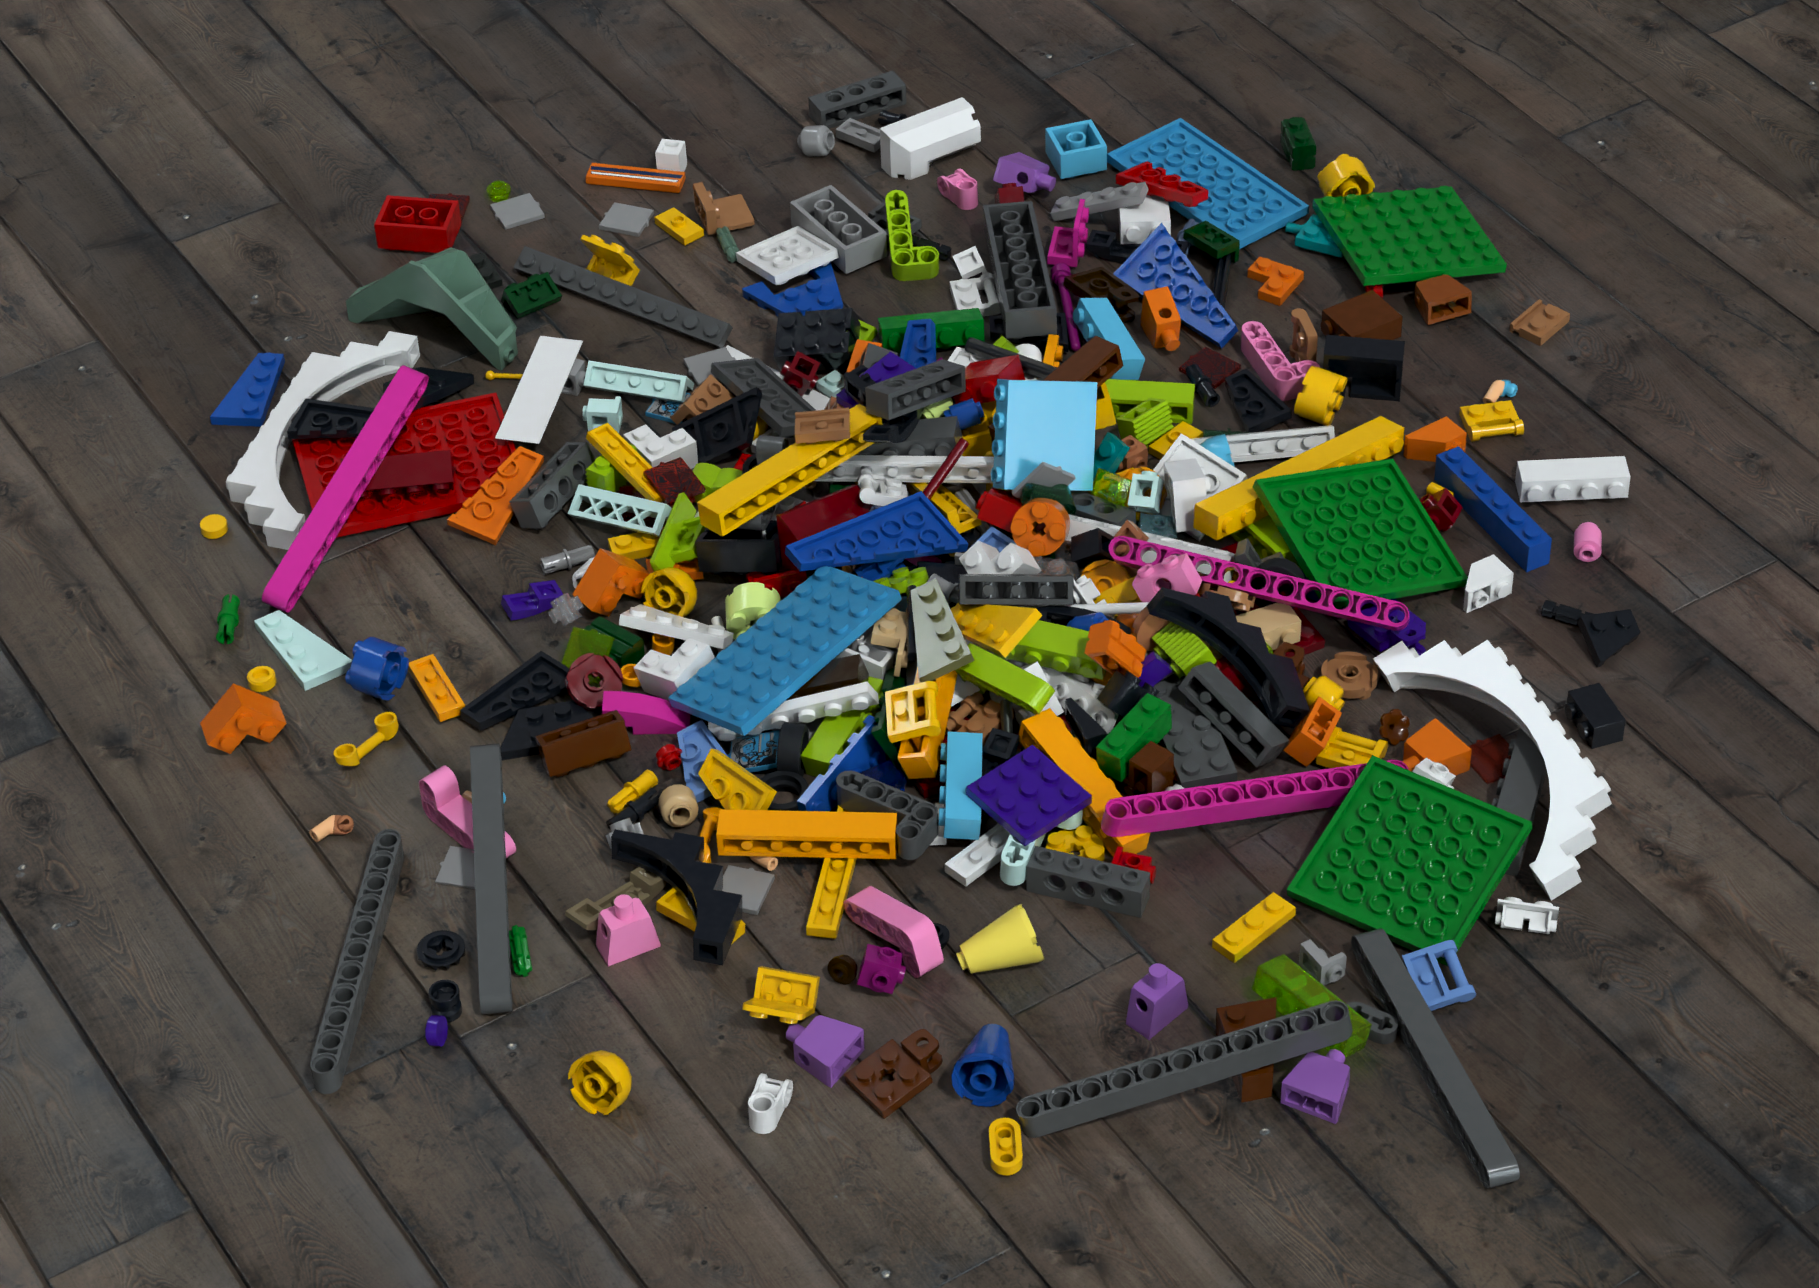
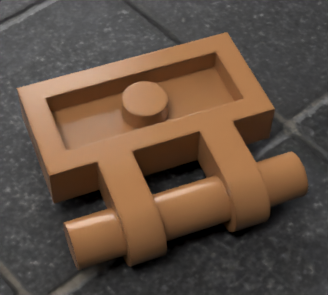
M975 692L972 696H967L960 703L961 706L956 711L949 713L945 734L952 730L957 732L983 733V748L992 728L1001 730L1000 703L990 699L982 706L980 703L984 698L981 693ZM967 715H971L972 717L968 721L964 719Z

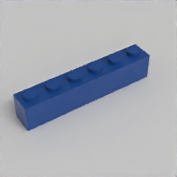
M1459 446L1436 455L1434 480L1440 486L1454 493V498L1461 504L1463 509L1525 572L1549 564L1552 538Z

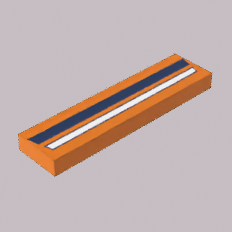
M591 163L586 174V184L680 193L686 179L685 172L601 163Z

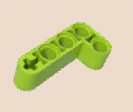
M901 190L890 191L885 197V208L893 277L899 281L926 280L936 277L939 273L938 250L932 246L913 247L907 195Z
M972 643L968 644L975 661L955 670L964 682L968 681L976 685L980 689L978 692L981 694L989 690L1035 715L1040 714L1055 692V689L1050 684Z

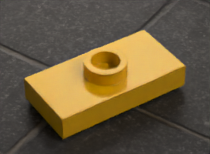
M674 207L654 217L657 226L684 246L704 236V229Z
M1182 421L1149 445L1148 453L1161 460L1181 433L1188 438L1203 437V432Z

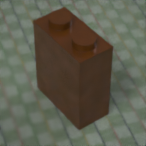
M1371 290L1322 310L1320 327L1325 336L1335 335L1394 340L1401 337L1403 316L1376 292Z

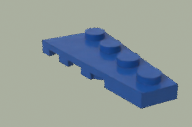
M868 715L863 721L865 727L859 734L854 732L847 740L849 746L841 755L835 754L829 762L830 765L825 775L819 774L797 800L799 811H831L838 805L836 778L841 772L855 771L871 777L887 764L884 749L871 733L872 727L878 725L874 720V716Z

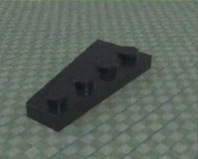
M540 651L460 710L461 719L482 731L517 714L519 709L531 708L567 691L565 678L569 668L543 651Z

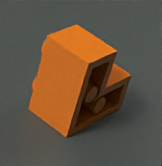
M600 548L572 595L591 611L609 617L623 594L641 599L644 594H641V587L644 579L650 572L633 559Z
M234 683L200 722L207 744L229 754L235 750L247 734L271 743L287 724L278 701Z

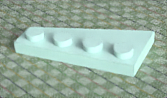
M280 610L254 620L256 630L304 691L347 673L351 667L352 660Z

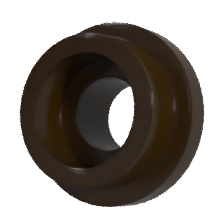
M835 956L828 963V973L834 981L847 985L856 978L857 964L850 956Z

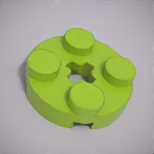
M902 567L892 571L893 576L880 578L873 582L899 590L900 595L905 593L907 595L908 586L915 585L919 587L927 583L929 577L926 567L916 568L912 571H909L908 567Z

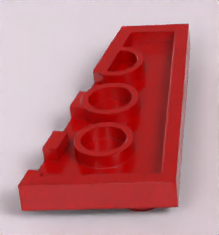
M1148 161L1116 174V184L1125 186L1131 182H1146L1149 189L1148 196L1163 197L1165 201L1170 202L1177 201L1183 203L1185 207H1196L1199 203L1208 200L1207 189L1191 181L1181 182V177L1176 174L1166 175V170L1161 167H1157L1155 170L1152 168V163Z

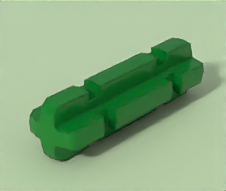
M514 925L509 931L514 971L516 975L526 977L532 971L526 929Z

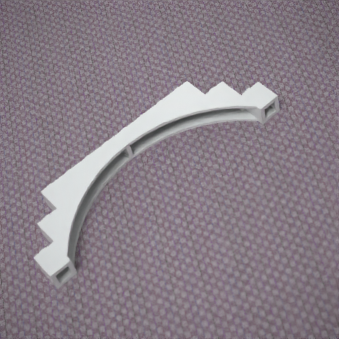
M389 331L378 346L350 342L345 351L341 352L340 357L312 352L307 361L303 362L301 370L292 379L291 385L282 394L275 409L271 410L269 418L260 427L258 435L254 441L250 442L248 450L239 459L236 468L232 474L228 475L226 480V488L229 490L230 500L244 504L249 524L263 526V534L266 536L267 546L288 550L306 522L305 515L296 512L286 499L279 484L281 465L292 439H288L287 430L305 398L331 402L364 383L396 373L402 365L413 368L420 357L417 336Z
M1444 640L1419 656L1413 647L1408 649L1403 641H1400L1373 658L1381 676L1394 693L1399 689H1431L1463 695L1485 703L1501 712L1516 723L1531 738L1545 761L1549 778L1550 809L1542 846L1536 861L1529 864L1535 880L1551 901L1582 882L1577 872L1581 867L1575 856L1597 843L1592 832L1596 827L1590 818L1612 804L1608 796V792L1611 789L1602 776L1598 778L1595 776L1594 772L1596 770L1587 757L1583 759L1580 757L1579 753L1581 751L1572 738L1567 740L1564 737L1566 732L1557 719L1552 721L1549 718L1551 713L1543 701L1538 703L1534 699L1537 696L1527 682L1523 685L1520 681L1522 677L1513 664L1511 666L1507 665L1508 659L1499 646L1494 648L1486 640L1462 655L1456 647L1451 649Z

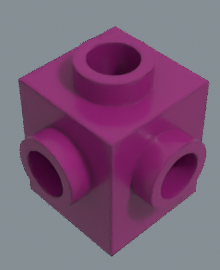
M867 944L859 968L857 985L870 988L875 992L893 994L896 983L902 984L906 966L901 965L903 953L889 947Z

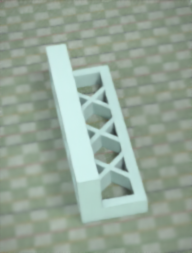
M588 361L583 386L591 389L683 403L686 391H693L694 382L683 375Z
M578 484L568 514L572 517L659 537L664 522L668 520L672 508L665 503ZM582 500L592 504L584 512L579 511ZM607 507L612 508L614 511L603 517L599 509ZM629 512L634 513L636 516L625 522L621 514ZM646 517L656 518L653 528L647 527L643 519Z

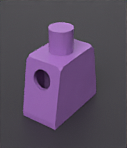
M1020 152L999 157L993 181L1001 184L1016 183L1017 187L1023 186V191L1027 193L1042 189L1051 192L1056 184V178L1048 175L1049 166Z
M1156 963L1151 965L1149 973L1134 984L1131 989L1126 1025L1148 1040L1166 1027L1188 1008L1183 978L1163 964Z
M822 1015L816 1016L806 1028L799 1024H791L786 1032V1039L793 1042L794 1061L796 1064L830 1088L833 1087L865 1050L864 1030L862 1028Z
M1330 1049L1326 1056L1314 1052L1307 1053L1282 1081L1281 1104L1336 1124L1349 1087L1350 1067L1344 1064L1345 1055L1337 1049Z

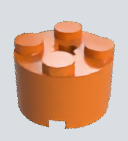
M1034 498L1025 503L1016 512L1011 523L1012 537L1016 545L1029 550L1034 557L1046 556L1055 552L1066 541L1070 530V518L1067 510L1058 501L1048 498ZM1044 522L1046 525L1044 531H1038L1036 529L1037 525Z

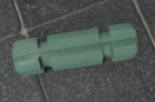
M726 226L717 228L716 237L725 255H727L728 261L731 263L737 261L736 252L739 249L733 236L730 234L729 228Z

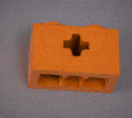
M1318 697L1309 706L1310 711L1294 728L1289 738L1290 741L1283 750L1306 767L1323 751L1342 712L1321 697Z

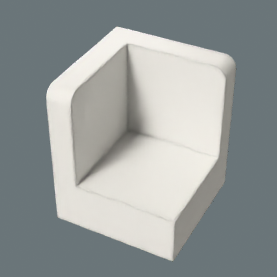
M662 139L655 152L657 169L684 172L687 167L685 141Z
M976 246L953 256L962 279H968L981 272L982 274L987 273Z

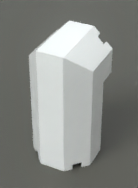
M961 97L881 127V168L892 178H898L899 174L904 175L905 179L912 180L928 174L929 165L933 161L965 150L981 142L980 123L978 119L973 120L971 115L975 113L973 106Z

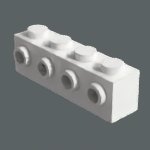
M1625 456L1517 461L1515 483L1520 502L1628 498L1630 473Z

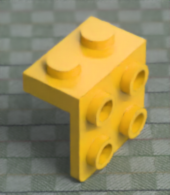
M582 235L580 240L594 254L586 269L632 286L640 269L633 263L634 259L624 253L625 249L613 242L611 245L606 244L603 239L596 235H591L590 237Z
M760 966L757 971L754 998L744 1002L742 1009L750 1011L749 1016L766 1019L768 1015L780 1017V1022L798 1024V1020H805L806 1017L815 1013L820 977Z

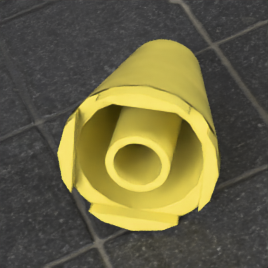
M1022 904L1014 906L959 945L961 952L956 953L962 970L968 969L970 974L1039 963L1044 960L1041 947L1036 945V934L1025 909L1022 908Z

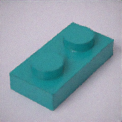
M1107 432L1094 453L1093 481L1113 475L1130 449L1129 446L1112 433Z

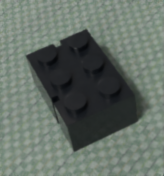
M853 308L805 311V316L801 312L778 313L773 357L780 370L786 360L792 361L797 351L820 362L817 371L847 369L856 341L860 336L861 324Z
M1326 335L1323 369L1345 377H1352L1350 398L1400 402L1405 341ZM1345 386L1344 391H1343V392H1340V395H1342V396H1344V397H1345L1346 386Z
M770 520L765 529L766 539H763L762 531L736 528L722 537L705 528L704 532L695 541L699 572H709L712 575L724 572H735L738 575L761 572L764 575H771L778 572L782 567L777 520Z

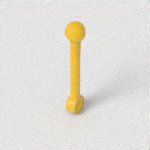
M491 370L485 373L487 380H493L494 378L521 379L523 374L494 373Z

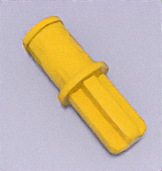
M647 769L632 782H626L623 789L608 800L607 806L610 808V811L613 814L619 813L624 809V805L630 800L635 801L649 788L658 785L657 776Z

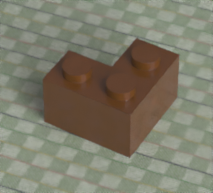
M1150 741L1129 759V775L1122 782L1108 775L1106 777L1114 782L1116 789L1123 797L1165 791L1167 787L1173 786L1174 754L1168 749Z

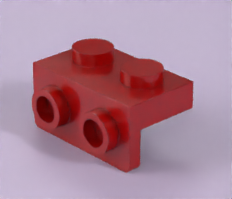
M783 567L771 575H764L761 572L746 574L747 583H763L765 588L777 590L780 597L788 596L799 584L807 580V572Z

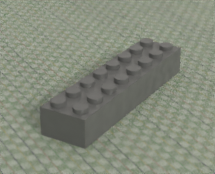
M1024 201L983 205L984 233L1006 339H1021L1031 336L1046 337L1049 334H1057L1056 304L1033 202Z

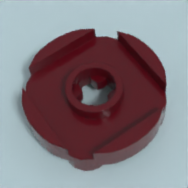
M587 653L578 657L570 666L565 678L569 696L576 704L581 705L587 711L602 709L604 691L622 690V671L612 658L605 655L600 656L594 655V653ZM591 675L593 678L599 677L601 679L599 682L600 687H591L588 684L590 681L588 676Z

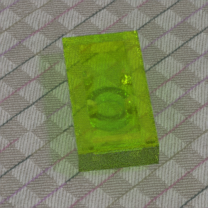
M1098 468L1091 494L1116 505L1124 506L1132 480L1106 469Z

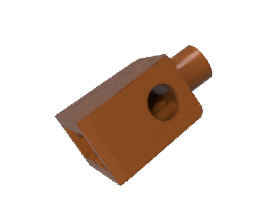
M1444 274L1417 281L1415 284V305L1427 325L1471 313L1472 291L1451 276Z

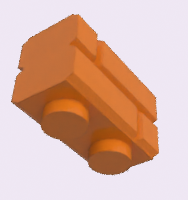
M1105 620L1103 623L1090 626L1088 639L1090 640L1086 643L1085 654L1111 675L1116 670L1122 674H1125L1128 670L1135 676L1140 677L1143 668L1141 662L1145 659L1146 649L1136 641V637L1125 633L1120 629V624L1112 620Z

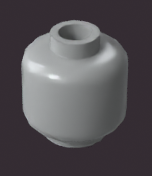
M825 125L805 126L798 136L797 143L798 147L807 157L826 156L834 148L835 137L833 132Z

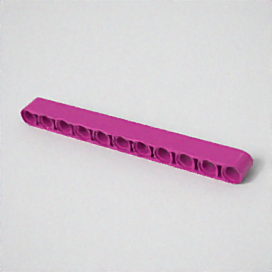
M405 365L399 368L266 585L262 594L263 603L286 613H289L294 608L428 385V375Z
M1126 536L1115 537L1109 544V553L1112 559L1117 564L1140 569L1147 564H1152L1153 566L1161 563L1171 555L1180 556L1187 553L1196 570L1201 564L1211 566L1210 574L1204 577L1200 576L1202 583L1211 584L1210 587H1226L1247 593L1249 596H1255L1256 598L1393 631L1403 630L1409 623L1408 608L1398 601ZM1121 544H1126L1130 547L1129 553L1124 557L1115 555L1116 548ZM1147 551H1154L1157 553V558L1152 563H1145L1142 561L1143 554ZM1234 570L1238 572L1239 577L1234 583L1225 582L1224 575L1227 571ZM1256 577H1263L1266 580V585L1260 590L1253 589L1251 587L1252 580ZM1282 584H1291L1294 587L1293 593L1289 596L1280 595L1278 589ZM1311 590H1317L1322 594L1321 599L1316 603H1310L1306 600V595ZM1338 597H1345L1349 600V605L1345 609L1339 610L1333 606V602ZM1367 603L1374 604L1377 607L1376 613L1372 616L1363 615L1361 613L1363 605ZM1394 610H1400L1405 615L1404 619L1399 623H1393L1388 618L1389 614Z
M1386 760L1387 762H1390L1406 770H1409L1407 765L1402 761ZM1367 763L1114 798L1109 800L1105 806L1101 829L1108 836L1122 837L1340 806Z

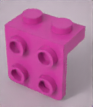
M1080 199L1074 228L1054 227L1047 264L1056 265L1064 263L1070 267H1077L1079 257H1084L1085 243L1088 239L1086 223H1088L1089 208L1085 207V199Z

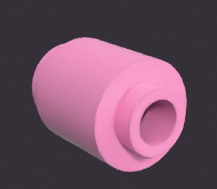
M1585 522L1580 524L1574 532V555L1577 559L1584 562L1595 561L1601 555L1602 533L1596 524Z

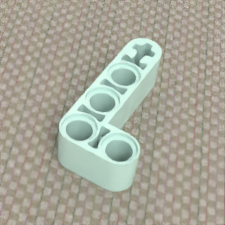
M1083 809L1056 827L1066 830L1076 829L1082 824ZM1011 834L1009 835L1001 854L1000 878L1005 884L1017 886L1024 883L1026 880V866L1035 846H1041L1045 834L1027 846L1022 845Z

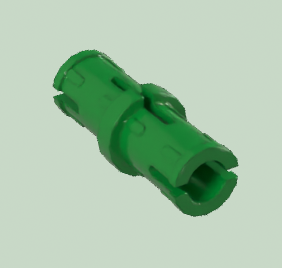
M229 594L223 597L222 609L217 616L219 627L216 639L221 644H224L225 636H228L227 644L234 641L235 627L239 624V615L237 613L240 599L233 594L231 602H229Z

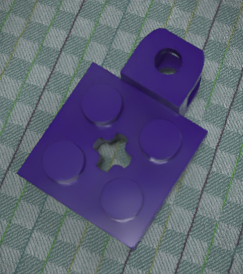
M1374 605L1363 609L1361 613L1365 616H1372L1376 613L1377 607ZM1409 609V623L1406 628L1400 631L1347 620V626L1379 652L1396 645L1400 641H1403L1408 649L1413 647L1419 656L1426 652V649L1419 643L1420 640L1426 638V623ZM1394 610L1389 614L1388 618L1393 623H1399L1404 619L1405 615L1400 610Z

